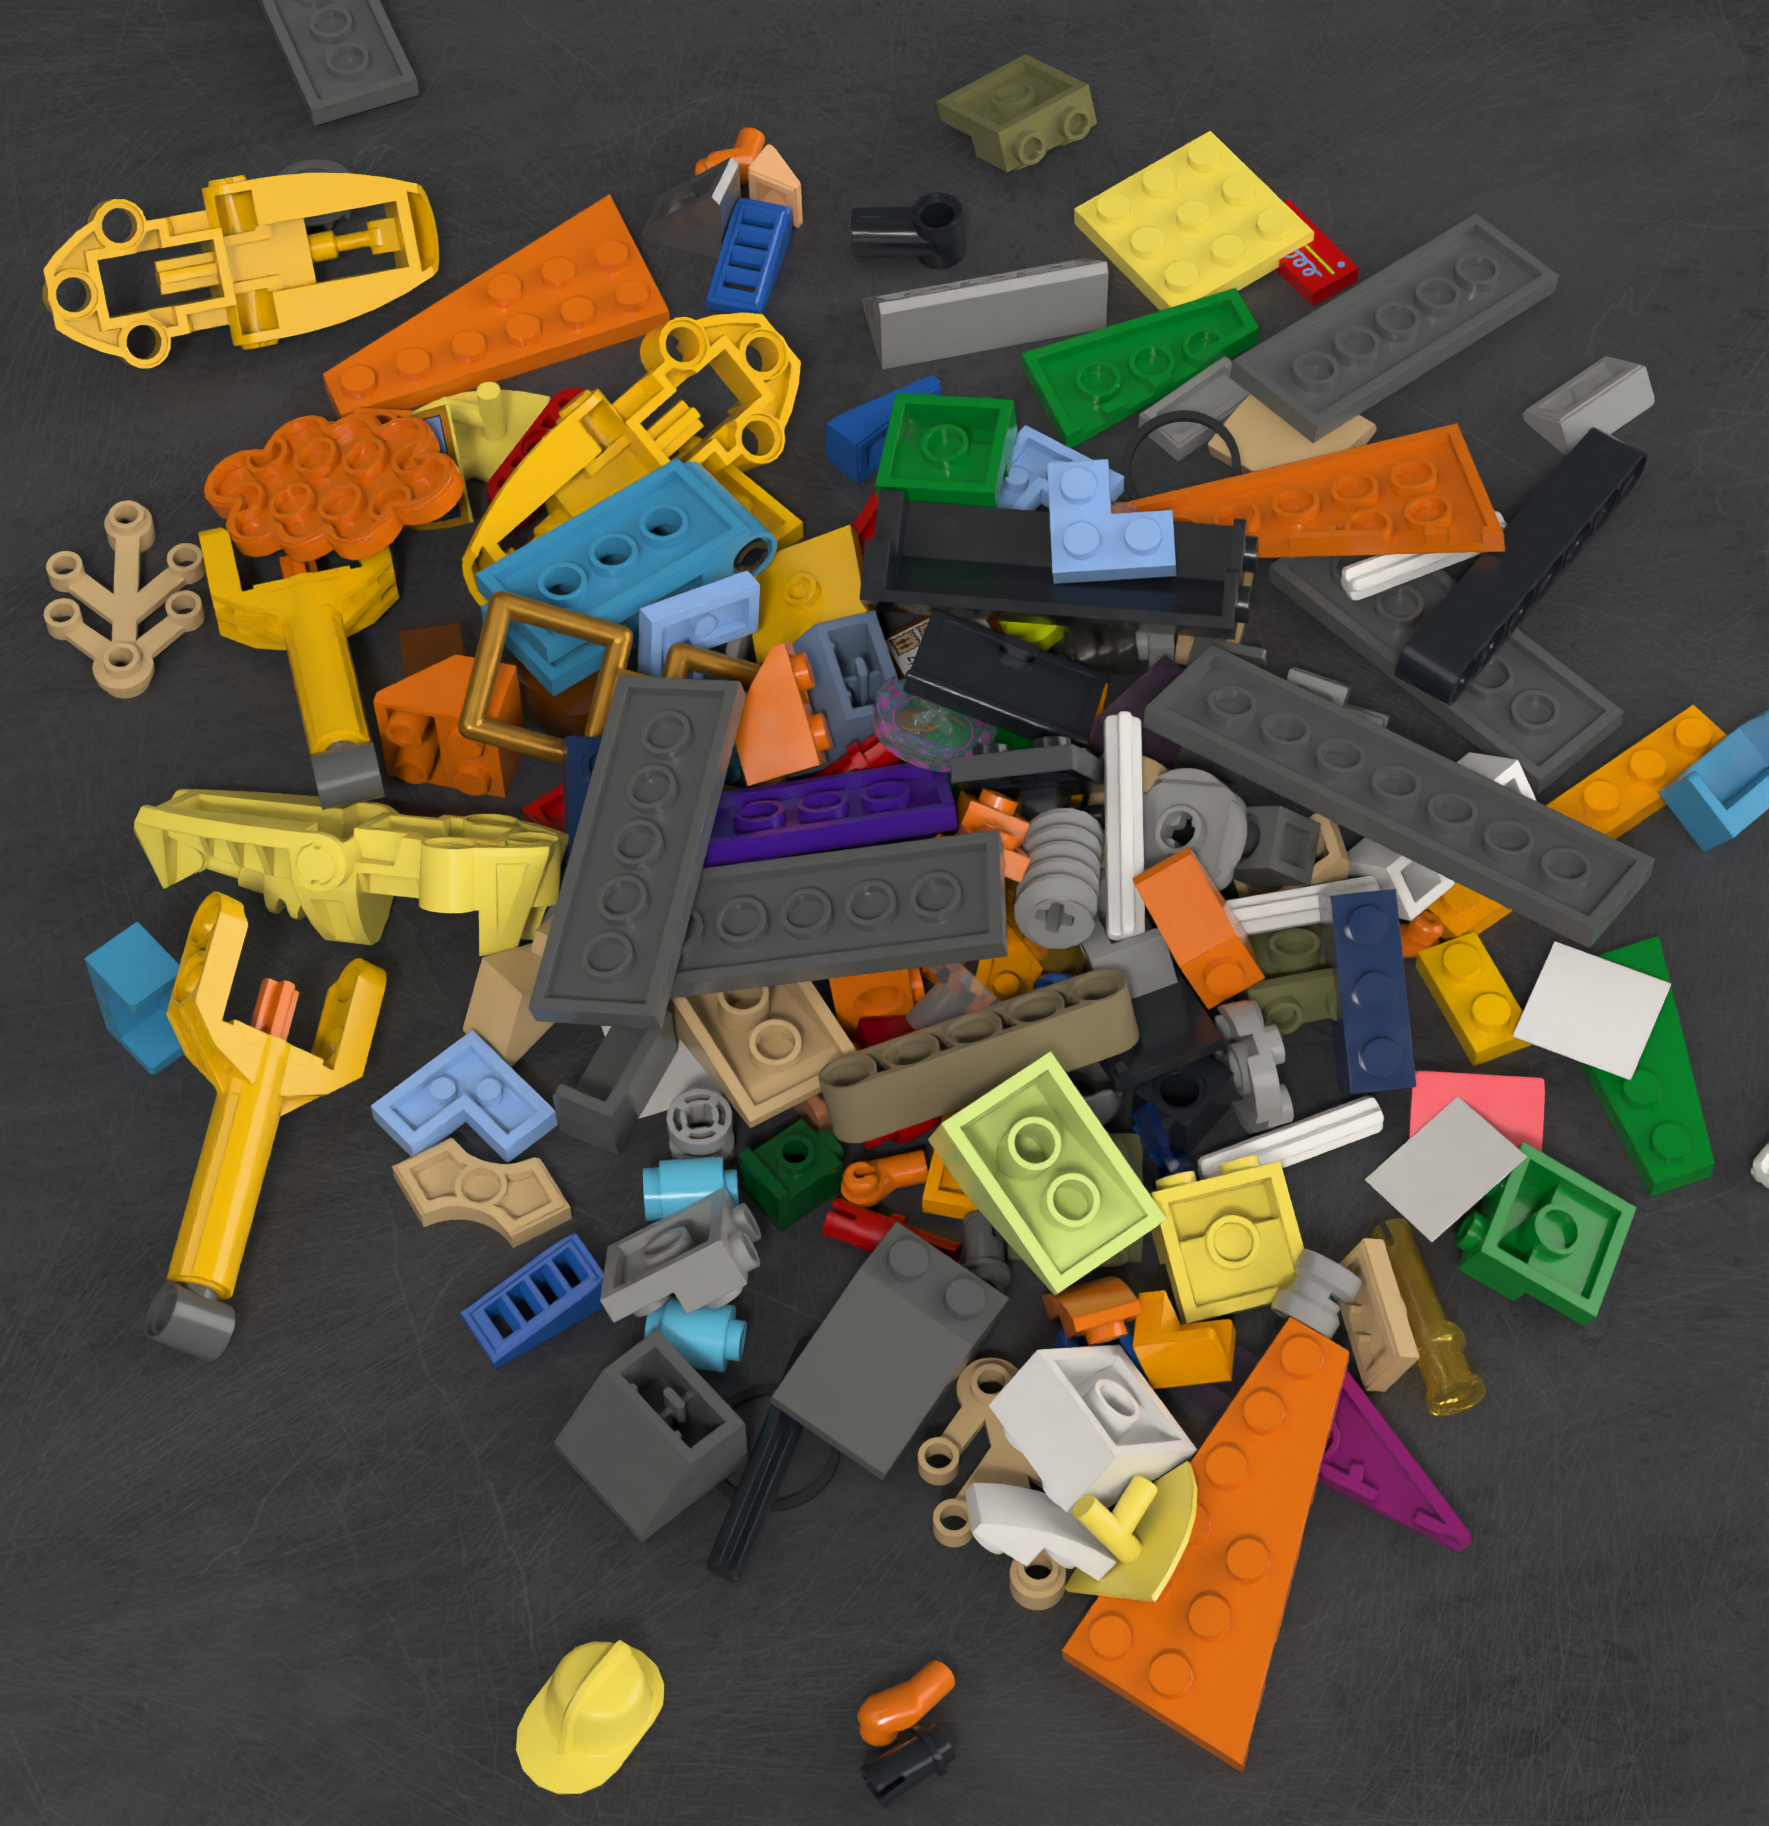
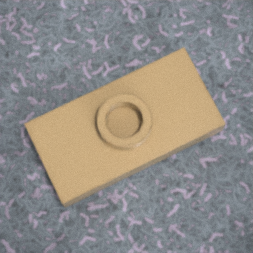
M1363 1238L1339 1263V1265L1354 1273L1363 1282L1354 1300L1342 1303L1340 1310L1365 1391L1385 1392L1420 1357L1407 1318V1308L1404 1300L1401 1298L1384 1240Z

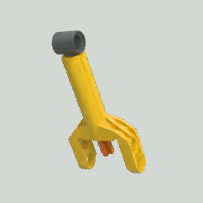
M222 527L199 531V540L220 635L252 648L287 650L322 810L385 797L347 637L374 624L399 599L389 546L371 557L359 559L360 567L350 569L348 565L319 571L316 559L298 562L292 560L288 555L279 557V563L283 579L253 585L254 589L242 591L229 531Z
M218 891L208 895L195 913L166 1012L185 1056L213 1084L217 1091V1096L166 1279H168V1282L155 1294L148 1308L144 1324L145 1335L148 1339L205 1362H212L223 1353L234 1330L235 1310L231 1305L218 1300H226L233 1295L280 1116L363 1077L387 981L386 972L383 968L362 958H356L351 961L342 971L338 980L328 988L311 1053L286 1042L299 992L294 990L296 985L289 981L277 982L270 978L262 980L250 1026L237 1020L230 1022L222 1021L248 928V922L244 913V905L240 901Z

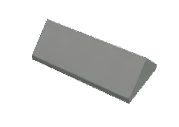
M1081 258L862 298L883 370L1106 328L1109 273L1107 261Z

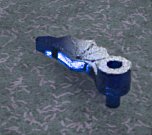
M1149 1100L1132 1113L1136 1123L1133 1129L1139 1135L1142 1146L1160 1165L1158 1169L1161 1176L1155 1181L1188 1171H1194L1195 1173L1193 1164L1185 1155L1180 1152L1172 1154L1170 1151V1140L1161 1125L1155 1103ZM1154 1181L1152 1187L1155 1191H1158Z

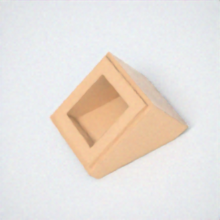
M768 144L748 167L750 199L789 207L792 211V226L799 228L803 223L801 183L778 151Z

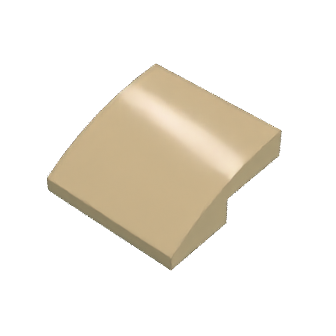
M1251 394L1223 424L1237 444L1242 474L1367 444L1377 430L1376 424L1358 415L1312 443ZM1216 433L1207 444L1210 455L1232 467L1229 448Z

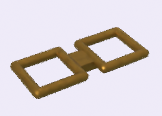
M497 591L489 599L458 722V731L464 738L563 765L562 741L564 739L486 718L510 620L605 646L583 736L602 737L619 676H651L626 670L633 643V633L628 627L506 591ZM676 642L668 648L661 678L687 679L688 671H693L721 680L740 681L742 686L750 688L762 665L683 642ZM786 777L763 783L759 786L783 783L786 781ZM724 784L722 792L741 788Z

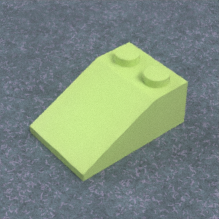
M1051 1051L941 1123L928 1138V1141L964 1194L1054 1295H1057L1167 1220Z

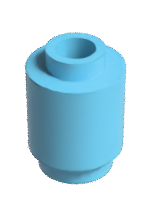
M723 1156L659 1160V1167L643 1168L646 1221H658L725 1187L735 1206H738L737 1169L724 1170Z
M670 1296L668 1302L647 1315L644 1339L655 1330H658L694 1369L725 1373L730 1360L740 1362L742 1359L747 1322L736 1320L735 1305L728 1304L715 1309H709L705 1305L687 1315L677 1297Z

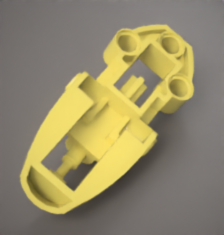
M179 789L175 792L172 799L156 807L150 805L142 806L134 821V833L163 889L197 872L208 869L237 878L239 887L264 894L265 906L269 912L279 914L287 906V911L291 918L302 920L307 915L312 926L325 940L373 945L380 941L394 896L419 898V907L432 912L466 913L478 910L479 956H489L517 948L520 939H534L535 931L541 925L546 907L557 904L560 893L561 863L569 843V834L539 824L522 821L508 815L473 814L465 817L442 815L439 818L399 814L389 805L369 801L322 810L319 796L248 791Z

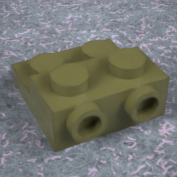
M1027 54L936 101L941 121L971 136L976 156L1007 173L1023 169L1028 165L1037 164L1044 157L1046 151L1054 147L1064 146L1073 141L1083 139L1090 131V128L1097 124L1089 84Z
M1321 923L1248 935L1265 979L1234 995L1236 1002L1256 1000L1263 1016L1264 1026L1275 1024L1280 1035L1294 1032L1302 1023L1329 1018L1337 1022L1336 987L1331 965L1324 958Z

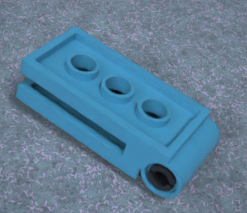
M676 458L475 575L478 591L488 601L495 592L506 591L624 625L633 633L632 651L638 647L640 608L747 570L755 578L772 561L777 549V540L701 464L697 462L682 463ZM488 603L481 606L483 623ZM510 620L504 644L553 697L600 670L605 646L514 620Z

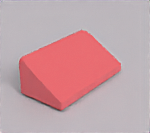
M1415 1071L1416 1087L1410 1088L1408 1140L1458 1096L1515 1147L1525 1142L1542 1152L1545 1103L1544 1079L1536 1077Z

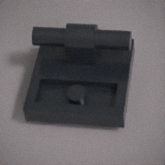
M1048 736L1032 740V748L1011 751L1010 745L981 744L972 747V755L950 758L952 784L978 796L982 788H988L1006 795L1017 802L1021 801V815L1028 822L1032 821L1040 813L1051 809L1070 808L1069 796L1104 792V760L1092 755V750L1089 748H1079L1071 744V739L1068 737ZM1105 804L1073 808L1091 815L1099 822L1102 829L1105 830Z

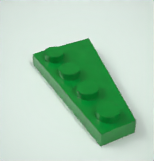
M1233 288L1024 352L1021 358V369L1061 444L1072 449L1168 395L1221 358L1226 356L1231 359L1258 344L1259 327L1237 289Z
M1659 936L1597 956L1670 983ZM1670 986L1631 1080L1578 1061L1651 1197L1711 1177L1715 1164L1672 987Z

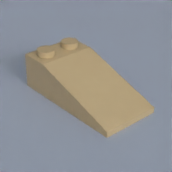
M811 981L671 998L667 1006V1011L672 1013L675 1034L750 1128L821 1093L822 1090L818 1077L821 1069L829 1062L857 1051Z

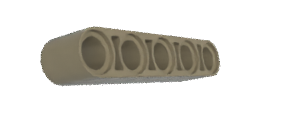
M1098 969L839 1057L825 1065L818 1077L834 1136L846 1143H861L965 1108L1050 1051L1063 1070L1069 1072L1129 1050L1137 1043L1140 1035L1126 976L1117 970Z

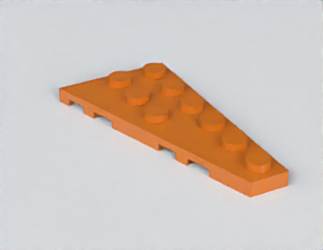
M609 194L323 373L325 390L338 419L353 414V407L409 410L442 399V397H449L478 388L484 382H498L646 335L653 329L669 322L670 313Z
M1457 423L1111 505V514L1173 510V521L1233 526L1234 518L1247 519L1248 536H1259L1258 558L1505 552L1503 530Z
M1291 1316L1190 1462L1198 1488L1196 1517L1189 1542L1174 1573L1157 1601L1148 1602L1099 1596L1062 1649L1065 1661L1241 1773L1244 1771L1255 1719L1260 1709L1275 1642L1278 1639L1303 1541L1305 1525L1310 1506L1313 1503L1328 1437H1330L1349 1363L1348 1350Z

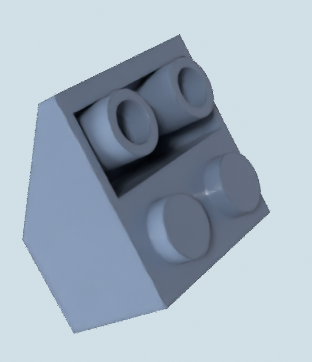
M875 611L815 624L793 643L796 654L805 652L808 657L815 680V688L807 690L813 714L822 712L826 718L832 737L833 749L824 751L828 762L827 765L788 776L789 778L823 770L847 752L846 745L855 739L863 741L870 735L875 734L878 731L874 727L876 724L885 727L891 721V714L894 710L906 703ZM891 693H897L900 697L899 703L886 702L884 697L890 696ZM883 706L889 715L881 718L874 716V712L877 711L875 707ZM908 706L900 707L894 714L893 719L898 717L903 711L908 712Z

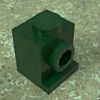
M801 1118L753 1152L748 1147L738 1154L740 1186L780 1232H783L841 1192V1183L843 1181V1165L841 1161L845 1159V1153L841 1144L829 1129L821 1127L814 1132Z

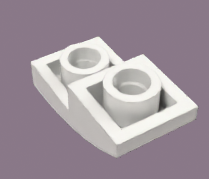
M976 1482L965 1491L971 1532L984 1548L994 1554L1000 1555L1004 1552L1023 1565L1028 1566L1045 1548L1051 1558L1067 1569L1077 1567L1098 1581L1117 1563L1116 1557L1072 1513H1065L1062 1507L1055 1504L1044 1492L1018 1486Z

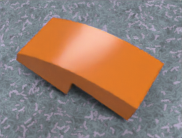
M982 788L979 797L961 790L956 802L958 830H954V836L999 830L1004 844L1005 877L1021 883L1031 860L1020 848L1030 823L1020 813L1015 812L1018 802L988 788Z
M1108 1276L1064 1289L1057 1295L1051 1292L1042 1296L1049 1322L1061 1319L1066 1339L1085 1335L1088 1346L1105 1343L1128 1335L1125 1323L1132 1322L1142 1314L1139 1301L1134 1293L1121 1279L1115 1276Z

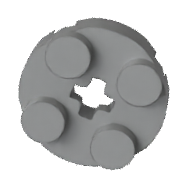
M1193 768L1170 770L1157 777L1162 782L1153 786L1147 794L1143 793L1144 871L1189 846L1217 889L1221 891L1231 882L1234 868L1238 864L1246 844L1247 808L1245 802L1222 781L1205 771ZM1187 819H1192V827L1195 828L1194 835L1186 845L1180 847V844L1172 839L1174 829H1184Z
M1241 1000L1219 1006L1217 1009L1222 1015L1215 1016L1214 1025L1222 1035L1227 1050V1057L1219 1061V1063L1234 1073L1233 1083L1237 1092L1243 1096V1099L1231 1102L1241 1125L1249 1134H1253L1292 1122L1294 1113L1291 1098L1286 1086L1283 1083H1279L1276 1065L1285 1062L1284 1045L1275 1024L1264 1026L1263 1016L1256 1000Z

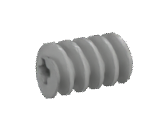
M1054 808L1040 813L1029 822V828L1022 842V850L1031 860L1021 883H1017L1014 919L1021 933L1033 943L1050 949H1065L1079 945L1090 937L1096 926L1093 918L1097 913L1104 831L1099 822L1084 811L1073 808Z

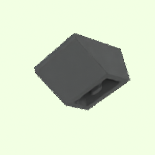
M655 1330L603 1369L554 1441L555 1449L640 1543L648 1539L749 1461L745 1422L658 1330Z

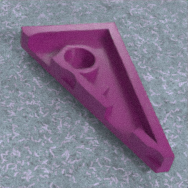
M1346 1371L1330 1437H1328L1322 1459L1318 1483L1456 1553L1471 1545V1533L1357 1382Z

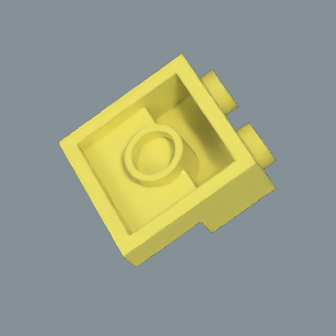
M1258 1155L1219 1165L1221 1176L1197 1181L1194 1171H1188L1155 1181L1158 1191L1150 1193V1196L1167 1220L1151 1230L1160 1265L1166 1264L1181 1324L1203 1322L1271 1305L1279 1291L1289 1288L1292 1282L1295 1281L1296 1275L1293 1266L1304 1246L1280 1161L1260 1166Z

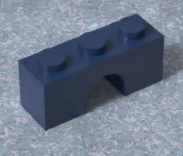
M1396 889L1319 896L1324 958L1331 965L1337 996V1024L1332 1026L1338 1091L1356 1094L1416 1087Z

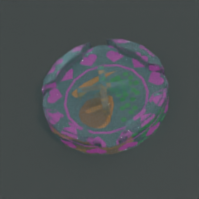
M898 675L887 679L876 694L871 710V726L880 743L896 757L918 768L941 773L951 772L950 758L972 755V747L994 743L997 727L902 691L906 679L896 681Z

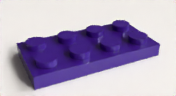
M926 760L929 763L928 768H924L920 764L905 763L722 792L703 868L816 854L819 851L838 848L848 850L878 846L880 842L907 838L910 841L932 839L938 834L943 835L944 832L958 830L955 804L947 772L939 768V765L944 760Z

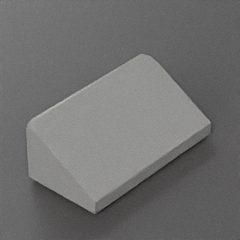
M1605 356L1527 408L1522 413V416L1529 426L1562 454L1567 456L1592 427L1612 434L1650 408L1655 402V397L1646 366Z

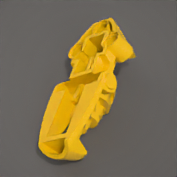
M302 173L249 180L246 179L245 175L208 181V187L201 188L205 210L146 221L143 211L135 203L128 200L110 199L99 203L91 211L88 224L76 231L54 253L43 268L45 283L42 288V299L47 310L53 315L57 331L74 341L100 352L116 355L122 362L133 367L152 368L160 365L167 358L171 348V337L188 334L193 331L229 325L233 346L241 345L243 350L275 345L279 343L280 338L304 334L336 325L375 310L406 294L436 274L439 266L437 228L428 197L422 186L416 183L351 173ZM384 203L387 218L367 221V230L339 236H336L333 230L308 235L306 233L304 218ZM115 208L123 210L132 222L130 235L119 243L110 241L102 230L104 216ZM201 242V253L154 261L157 284H159L161 296L209 287L212 297L109 316L97 260ZM371 247L372 255L387 252L394 253L396 268L316 282L313 263L338 259L339 252ZM70 277L78 279L86 289L84 305L73 312L64 310L56 299L58 285ZM139 325L148 326L156 337V345L153 352L144 358L134 357L127 347L129 332Z
M720 314L698 320L688 317L675 318L648 332L643 338L640 347V357L648 372L611 404L599 388L593 391L586 389L558 412L560 418L556 421L557 425L526 455L496 494L479 522L461 559L463 561V576L468 589L480 606L485 605L489 601L478 591L475 574L515 551L512 547L503 551L497 543L545 502L549 515L534 528L535 537L530 542L671 462L669 457L704 427L698 419L701 416L694 407L689 408L683 400H679L647 430L640 423L677 391L676 388L684 380L697 374L708 363L738 401L727 410L730 415L685 454L680 461L682 463L697 462L713 475L727 467L730 463L744 472L768 464L778 458L784 448V429L792 413L799 385L801 361L788 347L783 336L772 327L763 314ZM668 335L675 337L679 341L676 349L683 356L682 362L674 360L669 355L666 349ZM747 345L754 347L762 357L760 372L754 370L746 359ZM743 429H749L755 434L758 440L756 455L749 453L745 449L741 437Z

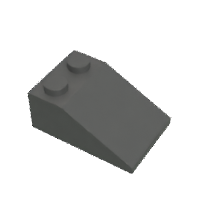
M896 1222L853 1277L772 1395L770 1403L883 1481L957 1383L964 1368L972 1363L990 1339L1009 1298Z

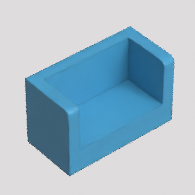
M1769 709L1741 723L1658 792L1703 852L1734 838L1769 809Z
M137 921L84 959L106 1028L149 1074L155 1075L184 1055L166 1015L180 965Z

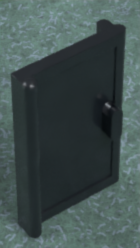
M933 608L911 669L905 674L906 682L902 691L1031 741L1040 737L1063 736L1070 738L1071 744L1079 748H1086L1090 743L1088 735L1108 675L1039 649L1035 644L1012 635L1000 634Z
M1055 962L1051 966L1052 972L1070 973L1076 976L1087 973L1082 962L1067 969L1062 962ZM1175 966L1174 970L1178 983L1131 999L1140 1035L1137 1043L1121 1054L1098 1061L1117 1092L1126 1091L1210 1054H1213L1218 1061H1222L1227 1057V1050L1222 1035Z

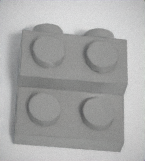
M725 1187L693 1204L607 1246L600 1302L613 1323L632 1313L635 1317H642L656 1311L667 1302L672 1293L675 1294L687 1315L705 1305L709 1309L721 1307L736 1298L741 1293L743 1286L747 1285L748 1272L760 1266V1260L753 1243L761 1239V1232L752 1212L744 1203L735 1206Z

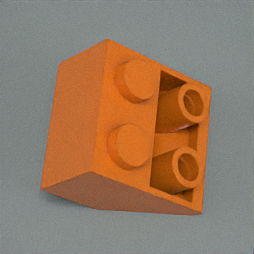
M455 654L376 693L373 704L388 776L398 777L411 784L429 783L455 788L472 796L486 794L501 798L507 797L522 754L466 739L458 731V722L475 658ZM500 663L486 718L525 728L517 668L515 665Z

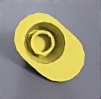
M622 1640L616 1643L593 1641L577 1646L566 1654L559 1662L552 1676L528 1706L518 1726L516 1751L523 1771L538 1787L558 1795L582 1794L602 1786L620 1769L644 1734L654 1724L663 1707L664 1682L657 1665L642 1651L630 1647Z

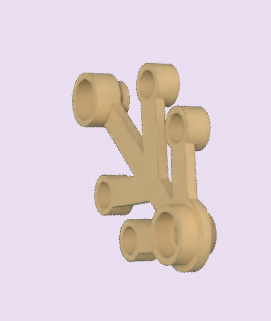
M131 500L116 503L110 509L104 521L109 545L115 551L114 593H111L85 573L80 556L74 552L61 551L55 553L48 559L46 564L50 584L55 590L69 592L112 624V642L84 624L79 605L67 598L54 600L46 606L44 619L49 634L55 639L67 640L94 661L92 669L97 684L110 695L122 699L132 698L143 693L148 688L155 672L153 659L182 634L199 628L205 619L199 595L188 590L179 591L186 584H193L199 581L206 572L202 550L194 544L182 543L174 546L167 554L168 568L139 591L141 553L152 546L156 538V532L149 510ZM185 561L194 562L193 564L186 567L179 566V564ZM65 569H74L68 574H58ZM166 602L167 617L138 638V624ZM185 608L193 609L187 614H177L178 611ZM64 616L72 617L65 622H56L57 619Z
M982 1358L964 1368L957 1381V1400L961 1406L960 1410L940 1437L928 1439L921 1445L918 1451V1471L921 1477L932 1485L948 1484L958 1475L960 1455L985 1424L991 1448L956 1498L941 1502L933 1513V1533L941 1544L948 1547L963 1546L973 1537L965 1491L974 1482L997 1483L1031 1489L1030 1481L1043 1489L1042 1479L1024 1454L1009 1443L1004 1434V1426L989 1407V1404L1001 1391L995 1394H987L979 1388L981 1384L987 1382L998 1383L1004 1388L1019 1370L1003 1359ZM935 1454L945 1455L951 1460L950 1464L944 1468H934L926 1461ZM949 1516H959L966 1521V1525L959 1530L946 1529L941 1523ZM1045 1548L1028 1566L1014 1559L1010 1567L1009 1582L1013 1598L1027 1609L1045 1610L1051 1608L1060 1601L1065 1592L1066 1568L1053 1560ZM1041 1565L1047 1567L1051 1573L1044 1579L1036 1580L1029 1577L1025 1571L1030 1566Z

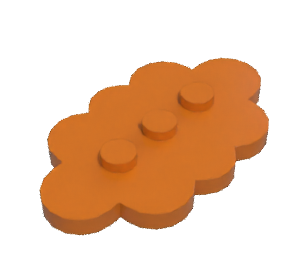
M363 412L350 414L333 424H330L324 417L314 415L298 417L285 423L275 431L264 449L239 451L218 463L207 477L204 493L206 500L213 510L222 519L227 520L226 530L229 531L230 539L243 555L251 557L267 556L283 549L292 560L307 562L318 559L332 550L341 558L349 560L371 557L389 546L398 536L404 525L428 524L444 516L454 508L462 497L465 483L463 475L455 462L447 454L439 453L440 445L438 438L423 419L412 416L401 417L382 425L373 414Z

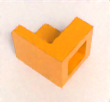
M1165 1290L1139 1293L1138 1301L1142 1314L1136 1318L1133 1349L1152 1389L1232 1381L1236 1329L1230 1319L1180 1324Z

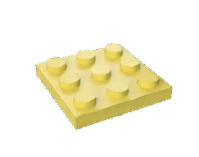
M1211 131L1074 208L1075 225L1160 311L1229 289L1236 288L1239 291L1279 267V259L1314 240V231Z

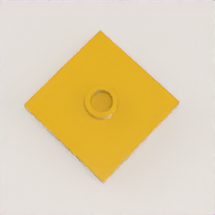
M851 525L776 551L766 569L755 577L760 584L758 632L752 633L757 664H763L772 646L781 643L793 644L815 624L871 612L866 610L859 600L863 558L858 534Z

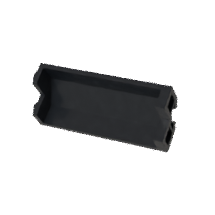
M879 490L874 539H865L859 600L866 610L931 615L933 608H936L959 618L1235 640L1237 624H1248L1251 586H1243L1244 573H1256L1259 536H1248L1247 519L1234 518L1233 526L1173 521L1176 576L1054 584L1050 512L909 501L903 491Z

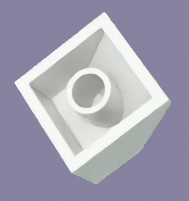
M1120 1345L1037 1350L989 1404L991 1410L1004 1426V1434L1009 1443L1024 1454L1042 1479V1487L1046 1495L1055 1504L1062 1507L1065 1513H1072L1075 1503L1087 1494L1094 1495L1106 1508H1109L1119 1501L1134 1476H1141L1152 1482L1188 1460L1197 1451V1448Z

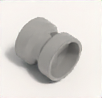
M695 1088L681 1093L672 1101L667 1110L666 1122L667 1131L670 1136L669 1148L672 1160L723 1156L724 1170L727 1169L735 1156L733 1114L729 1102L720 1093L710 1089Z
M1303 1249L1293 1266L1296 1275L1295 1281L1292 1282L1289 1288L1279 1291L1270 1309L1285 1321H1288L1291 1316L1331 1340L1340 1325L1337 1314L1340 1311L1341 1304L1354 1300L1363 1282L1354 1273L1331 1259L1312 1250Z

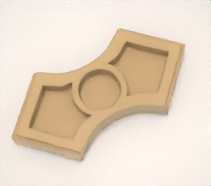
M449 1138L392 1166L395 1180L423 1227L447 1220L475 1221L499 1232L515 1248L572 1219L569 1204L540 1158L534 1157L512 1164L491 1163L473 1157L453 1138Z

